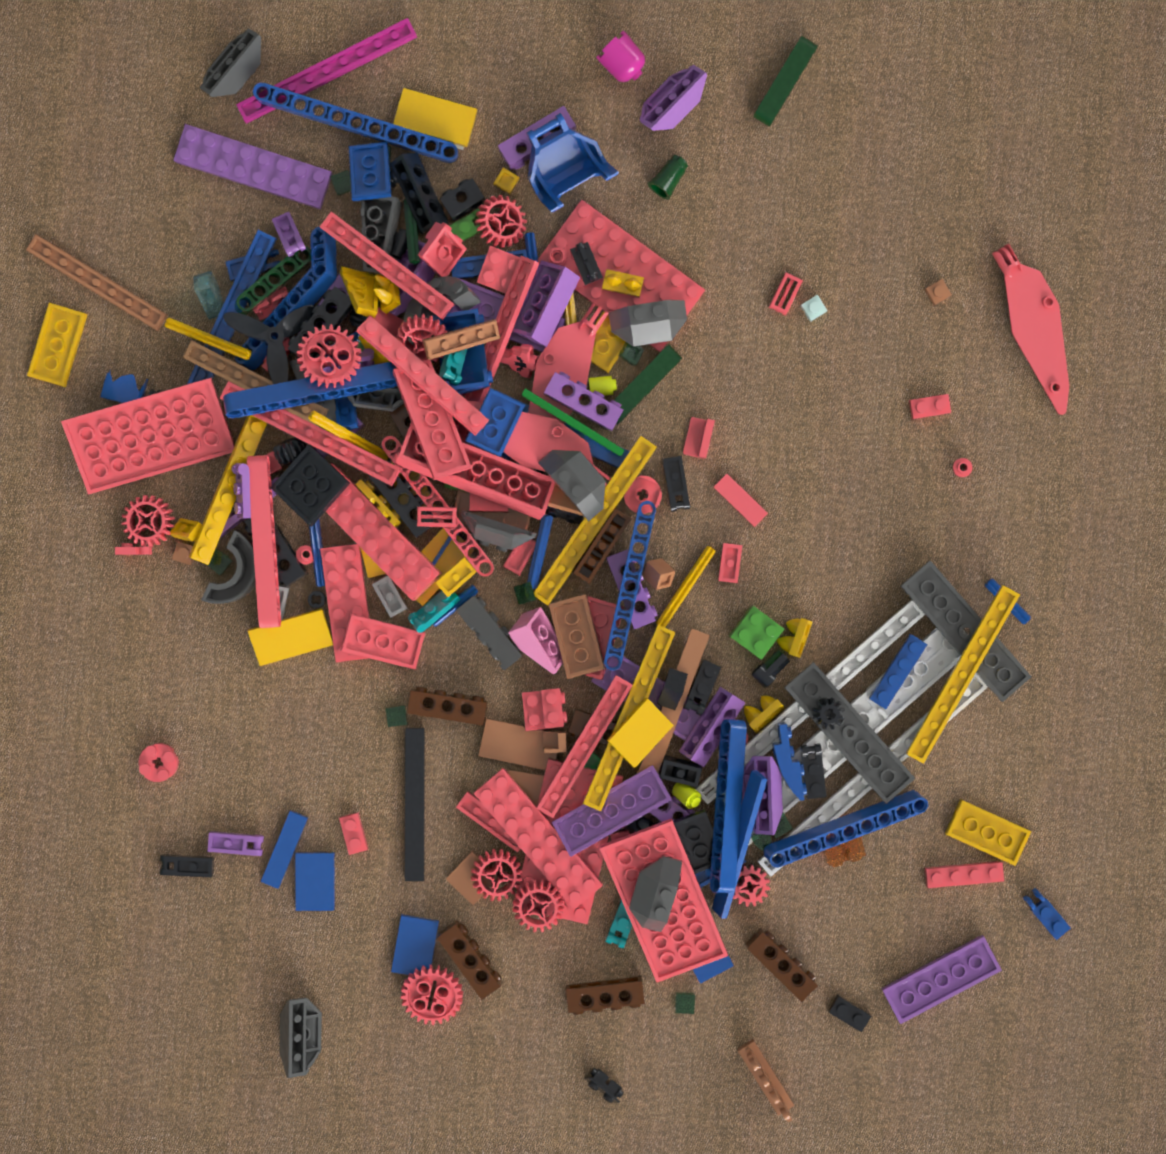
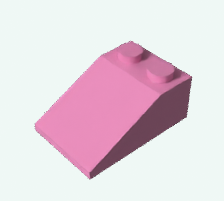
M541 607L523 613L508 632L512 641L518 649L552 674L557 673L563 664L554 627Z

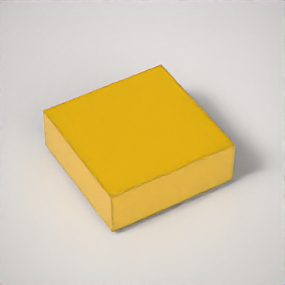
M503 167L493 185L510 195L520 177Z

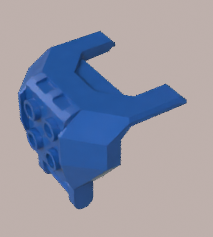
M561 113L557 114L555 119L536 130L526 132L532 145L528 180L539 200L550 212H555L564 206L559 200L562 194L588 179L601 176L605 181H608L619 174L606 161L597 141L569 128ZM557 126L560 127V130L551 133L538 142V137Z

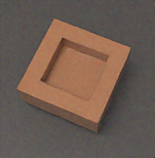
M943 279L924 289L933 306L952 296Z
M178 541L172 560L192 565L194 559L189 558L193 546Z

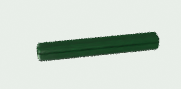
M404 199L408 259L410 264L417 265L420 262V257L418 256L417 223L406 199Z

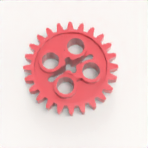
M330 324L329 329L322 325V330L320 331L317 327H314V334L307 331L308 338L302 337L304 344L299 343L298 348L300 350L297 351V356L300 357L297 359V364H302L299 368L300 371H305L304 377L311 376V383L317 380L318 386L323 382L326 388L329 387V383H332L334 388H336L337 382H340L343 386L344 379L350 382V374L356 376L355 369H360V364L357 362H361V356H359L361 349L357 348L358 341L352 342L354 335L347 337V329L342 333L340 332V326L333 330L332 324ZM328 340H332L335 342V344L333 346H328L325 344V342ZM313 352H317L320 354V356L317 358H312L310 354ZM344 354L348 356V359L340 360L338 357ZM329 366L333 368V371L327 373L323 369Z
M430 964L427 970L423 965L421 972L416 968L414 974L409 973L408 979H405L404 985H402L401 999H403L402 1006H406L405 1012L412 1011L410 1017L418 1016L417 1022L424 1019V1024H427L428 1020H431L432 1025L435 1024V1020L442 1024L443 1018L449 1021L450 1015L455 1017L456 1011L460 1010V1005L463 1001L462 984H458L459 978L453 979L454 972L447 974V968L440 971V965L433 969L432 964ZM433 981H437L431 1009H428L427 1006Z

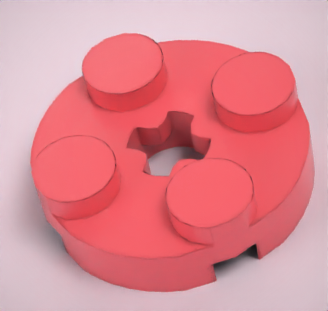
M638 476L623 497L627 507L637 513L638 506L644 501L652 502L657 508L661 502L662 492L656 480L649 476ZM642 489L646 490L645 494L648 495V498L639 500L637 492H641ZM643 505L641 511L643 514L650 513L652 508L650 505Z
M156 743L150 745L140 754L139 772L150 781H165L173 776L178 769V756L176 757L174 749L167 744ZM158 757L161 758L163 766L156 767L154 760H157Z

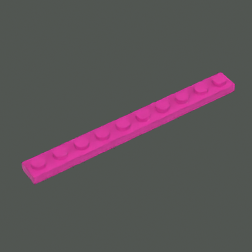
M406 18L274 86L304 95L417 38V35L409 19ZM268 90L260 92L259 97H266ZM282 95L278 98L277 102L283 104L286 102L287 97ZM255 96L236 104L246 124L276 109L259 103Z

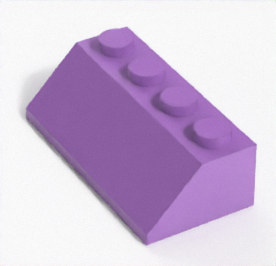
M541 260L512 332L533 343L547 347L580 277L564 266Z

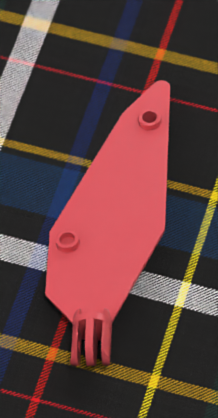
M1006 244L998 249V251L993 252L992 255L1004 274L1012 335L1059 415H1064L1067 410L1069 379L1059 303L1039 270L1021 264L1010 244Z
M594 302L580 322L559 327L537 359L532 393L569 416L573 410L544 395V391L554 373L559 374L560 371L569 375V380L574 383L579 381L587 386L596 332L609 314L605 311L595 326L593 323L603 309L599 306L590 321H588L587 318L596 306ZM565 386L562 388V393L565 396H570L573 393V389L570 386ZM530 401L528 413L557 419L561 423H565Z
M468 401L479 411L482 405L481 402ZM526 412L521 413L503 451L521 466L545 471L538 462L552 450L581 451L603 478L608 481L611 480L610 476L593 464L589 443L559 420Z

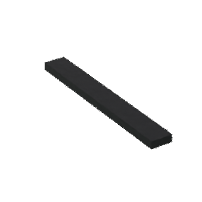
M405 728V881H424L425 728Z

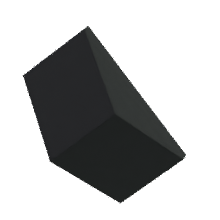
M669 668L657 704L676 710L683 695L688 674Z

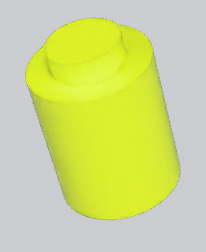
M612 376L589 378V389L592 393L595 390L604 396L613 395V391H617L616 379H612Z
M681 783L674 785L672 789L673 796L688 809L695 808L700 804L701 794L695 788Z

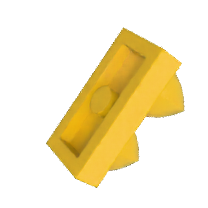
M606 269L602 289L640 298L644 277Z
M382 274L375 275L379 288H374L373 291L380 300L381 311L387 314L401 305L399 287Z
M180 518L170 531V534L174 538L195 542L202 524L197 521Z
M463 557L435 583L449 597L477 571Z
M803 618L789 620L786 622V625L795 637H780L776 640L778 645L790 655L801 658L813 622Z
M761 696L760 702L763 712L752 706H744L745 717L749 726L756 734L785 709L778 699L770 696Z

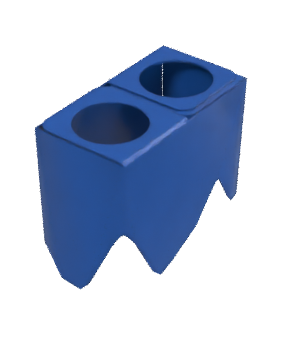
M110 369L109 373L107 372L100 397L120 403L144 397L149 379H146L139 391L133 374L121 376L113 382Z

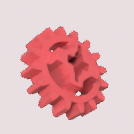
M743 864V869L739 875V878L742 875L743 878L741 882L737 883L733 899L738 898V904L744 901L746 907L751 902L753 906H756V901L763 903L762 896L768 897L765 891L770 890V887L766 885L770 880L769 878H764L767 875L765 871L760 873L761 868L759 866L754 869L753 864H750L749 868H746L745 864ZM750 873L757 875L759 878H753ZM747 882L752 884L750 889L747 888ZM761 888L760 892L756 895L757 890ZM739 892L746 893L748 897L742 896Z

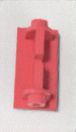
M286 286L274 292L253 310L260 321L267 318L288 295L289 292Z

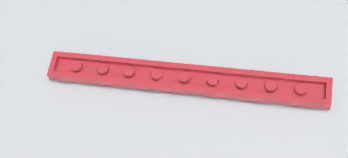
M520 256L495 319L500 339L487 342L485 345L488 371H492L493 379L539 265L538 262ZM490 387L466 393L465 399L467 401L483 403ZM455 420L461 441L468 444L465 439L469 430L458 420Z
M228 381L220 399L223 400V396L228 393L245 389ZM284 409L252 415L390 486H393L401 471L399 467Z

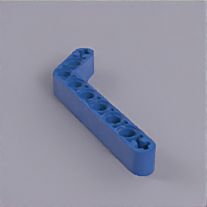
M316 227L310 236L311 269L264 320L263 324L269 327H276L292 311L306 305H314L335 282L337 278L336 240L320 227ZM249 337L241 347L251 350L250 359L245 360L235 356V360L240 365L253 371L263 363L267 355V345L262 341Z

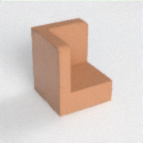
M660 558L646 563L643 578L655 590L671 587L675 570Z
M566 731L543 732V753L567 751Z

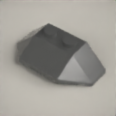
M248 28L243 34L233 39L206 71L200 89L211 97L236 94L250 76L255 73L261 63V36Z
M684 300L651 302L627 306L608 312L611 332L633 347L672 341L687 321Z
M398 386L347 396L355 407L393 412L404 404Z
M552 450L538 462L588 521L603 510L606 480L581 451Z
M463 510L461 513L473 538L478 539V544L489 546V543L497 545L496 549L507 552L508 549L513 550L537 536V533Z
M662 856L659 860L639 872L629 909L642 928L661 932L667 924L679 885L682 860Z
M306 997L287 1000L280 1013L279 1053L287 1078L307 1075L309 1068L321 1052L322 1012Z

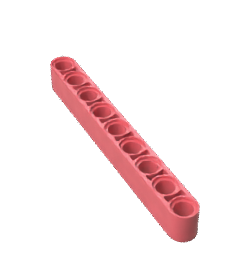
M387 436L382 441V448L395 464L402 445L397 438ZM388 441L396 442L394 450H387L386 444ZM395 464V466L401 469L402 475L427 507H433L435 502H442L444 507H449L425 475L420 474V478L417 481H411L409 476L413 471ZM425 486L432 489V493L428 497L421 494V490ZM431 511L433 515H453V512ZM456 516V528H443L475 570L483 577L490 576L494 571L493 563ZM437 519L439 523H445V519ZM460 532L467 534V540L463 543L458 542L456 539L457 534ZM472 547L479 550V555L476 558H470L468 555V551ZM482 563L490 564L491 570L489 573L484 574L480 571Z
M268 455L248 456L247 465L249 466L251 525L258 622L260 628L280 627L281 609L272 489L270 488L272 486L270 459Z

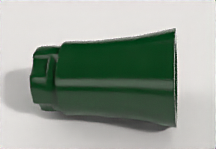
M674 154L657 175L648 182L649 188L661 198L669 200L678 182L685 174V170L688 167L687 162L682 157Z

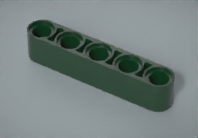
M804 36L800 37L753 116L755 119L769 127L771 126L818 47L817 44Z
M305 246L306 250L302 252L299 250L293 256L284 258L238 296L234 305L235 310L243 315H247L309 264L311 261V249ZM304 253L307 256V260L299 259L298 254ZM290 265L293 271L286 272L283 266ZM269 277H276L278 284H272L269 281ZM259 288L263 290L264 295L257 296L254 289ZM239 301H247L249 303V307L242 308L239 304Z
M670 345L666 346L614 400L621 404L620 408L623 409L616 423L617 425L681 361L682 357Z

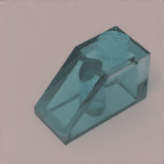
M208 271L193 276L194 290L208 319L218 317L224 301L213 272Z

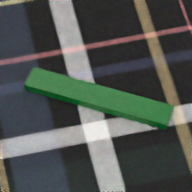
M526 388L524 389L523 397L616 455L622 456L625 451L624 449Z

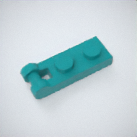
M467 349L444 355L439 375L444 379H449L450 383L455 386L462 380L461 371Z
M441 591L417 612L411 613L408 616V620L411 624H414V628L418 633H422L461 599L455 592L447 597Z
M621 900L605 942L617 944L619 948L623 949L632 928V923ZM616 930L622 932L621 938L614 935Z

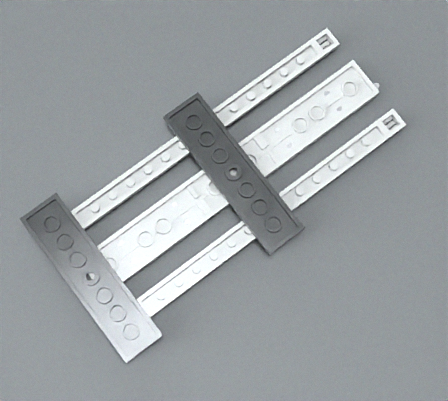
M930 560L900 585L911 600L826 675L814 662L808 665L784 686L796 701L746 744L744 767L752 756H764L772 749V743L779 742L777 723L785 722L787 727H791V731L808 716L816 723L818 719H813L812 716L817 714V712L812 711V708L818 709L819 706L816 704V701L823 704V697H826L828 702L830 697H833L835 702H841L838 708H845V711L840 713L845 716V719H838L841 722L840 726L834 723V730H831L829 725L824 730L821 724L818 726L820 730L802 745H807L808 747L814 746L817 743L821 744L824 778L846 760L851 763L858 773L784 838L839 818L871 789L887 804L915 779L902 762L909 757L906 751L929 711L888 747L877 733L957 664L982 620ZM926 615L936 628L922 640L928 645L888 708L884 709L869 699L883 675L866 689V692L860 694L849 703L839 692V689ZM967 627L969 629V634H967L963 629ZM997 636L948 722L986 688H989L1001 702H1004L1032 677ZM829 708L828 711L824 712V714L827 716V718H829V716H832L833 712H831ZM801 746L794 751V757H791L792 760L797 759L800 764H802ZM808 754V758L815 759V754ZM718 769L695 788L707 804L716 798ZM804 775L802 776V783H805ZM782 777L783 816L800 800L791 791ZM752 831L749 844H751L761 834H755V832ZM765 856L758 860V863L770 876L782 868H776L772 865L768 868L770 863Z

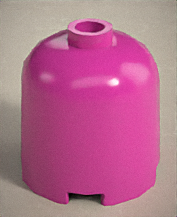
M622 31L620 33L622 37L620 39L615 37L602 50L604 52L603 56L598 55L596 59L619 82H628L631 79L635 81L643 74L641 69L645 64V56L625 31Z

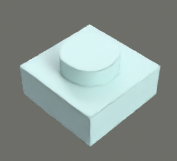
M818 295L800 306L810 322L827 312Z

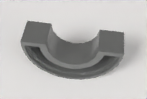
M444 276L434 278L427 283L463 311L469 310L481 302L479 297L463 281L456 277ZM412 297L405 311L404 322L407 321L408 317L414 319L415 314L419 318L423 314L425 318L435 314Z
M234 530L226 547L236 558L237 568L234 576L223 584L210 582L201 599L202 601L213 604L231 603L245 597L255 587L253 541L243 532Z

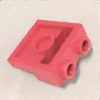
M435 222L425 236L428 240L418 254L439 277L448 276L467 250L462 244L463 240L451 232L452 228L444 222L442 224Z
M560 688L522 693L525 731L564 728V723H567L566 711L562 712V704H565V693L561 692Z

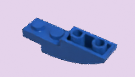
M785 722L777 723L779 742L772 743L776 764L788 787L802 801L804 800V795H807L806 784L802 783L804 766L797 759H791V757H794L793 746H790L789 738H792L791 727H787Z

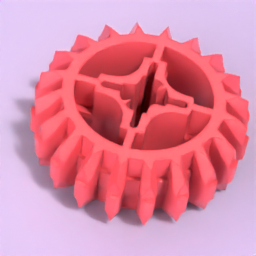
M502 195L497 196V198L492 196L490 200L486 199L484 205L481 204L479 206L480 211L476 213L479 219L475 220V223L480 225L477 231L483 232L480 238L486 236V243L489 244L493 241V247H496L498 244L500 248H504L505 245L511 247L512 243L516 244L519 242L518 238L521 239L523 237L522 232L526 231V227L523 225L527 223V220L522 219L525 212L520 213L519 210L522 206L516 207V200L510 202L509 196H506L504 199ZM492 208H501L498 214L489 213ZM504 229L513 230L509 236L501 235Z
M415 314L414 319L408 317L406 322L403 321L401 323V327L397 330L398 335H396V339L421 361L428 359L423 339L430 338L432 335H441L448 331L445 330L444 324L440 325L439 319L433 321L432 315L429 318H425L423 314L419 318ZM408 336L411 338V341L414 342L413 345L409 342L407 338ZM439 357L430 360L437 362Z
M143 495L142 499L136 497V503L133 501L129 502L132 508H124L128 514H122V517L126 518V522L121 524L128 528L123 531L124 533L130 532L128 539L134 538L135 544L140 543L143 547L148 544L149 547H153L155 542L156 545H160L161 540H167L165 534L171 535L168 528L174 527V524H170V520H175V517H169L173 510L167 509L168 503L162 504L163 499L158 498L156 500V496L151 495L149 498L147 495ZM147 505L154 506L156 510L151 511L148 514L141 508ZM137 515L139 522L135 526V516ZM160 516L162 517L161 527H159L157 522ZM146 517L151 518L150 525L145 523ZM146 529H150L151 531H154L155 534L150 537H145L141 535L140 532L145 531Z
M492 849V855L485 851V858L481 855L478 856L481 861L480 863L474 861L473 864L477 868H472L471 873L476 875L471 876V881L476 882L472 885L473 888H478V894L484 892V899L490 895V901H493L495 896H497L498 901H501L502 895L508 899V892L512 895L515 894L513 887L519 889L520 886L516 882H521L522 878L517 875H521L523 871L518 869L521 864L520 862H515L517 858L515 856L510 858L511 853L509 851L503 855V849L499 850V854H496V850ZM495 861L492 868L483 870L487 864ZM502 861L511 867L512 874L502 870ZM498 869H499L500 875H498V877H497V879H496V881H495V880H494V876H493L492 874L495 875L496 872H497ZM481 875L491 880V888L486 887L482 883ZM501 882H508L507 885L498 889Z
M543 879L539 885H537L536 880H533V886L526 882V889L521 886L519 888L520 893H515L517 899L513 900L512 903L515 905L513 912L517 913L515 915L516 920L521 919L519 923L521 926L525 923L527 924V930L532 926L533 932L537 931V927H540V931L544 932V926L550 930L552 929L551 923L557 925V919H562L561 912H564V907L561 905L564 904V900L560 899L562 893H556L558 889L556 886L552 889L550 888V882L545 886ZM536 892H541L548 896L540 897ZM530 895L531 904L524 910L523 901ZM553 902L554 911L550 916H547L546 908ZM535 903H539V905L541 903L542 909L535 908ZM537 915L540 919H534L530 916Z

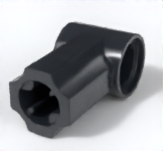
M777 650L765 663L760 664L751 675L764 688H767L790 660L780 650Z

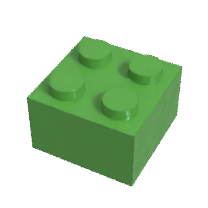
M751 605L729 634V637L762 660L784 628Z

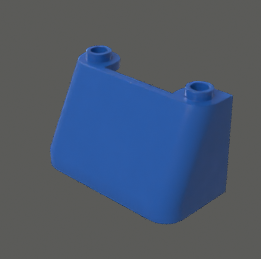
M478 309L448 313L443 320L437 315L432 316L433 321L439 319L440 325L444 324L445 330L448 332L484 322L483 314L479 315ZM484 344L467 349L461 371L462 380L457 386L450 383L449 379L442 378L460 395L490 387V383H493L492 371H488ZM439 357L440 367H441V366H442V362H443V358H440V357Z

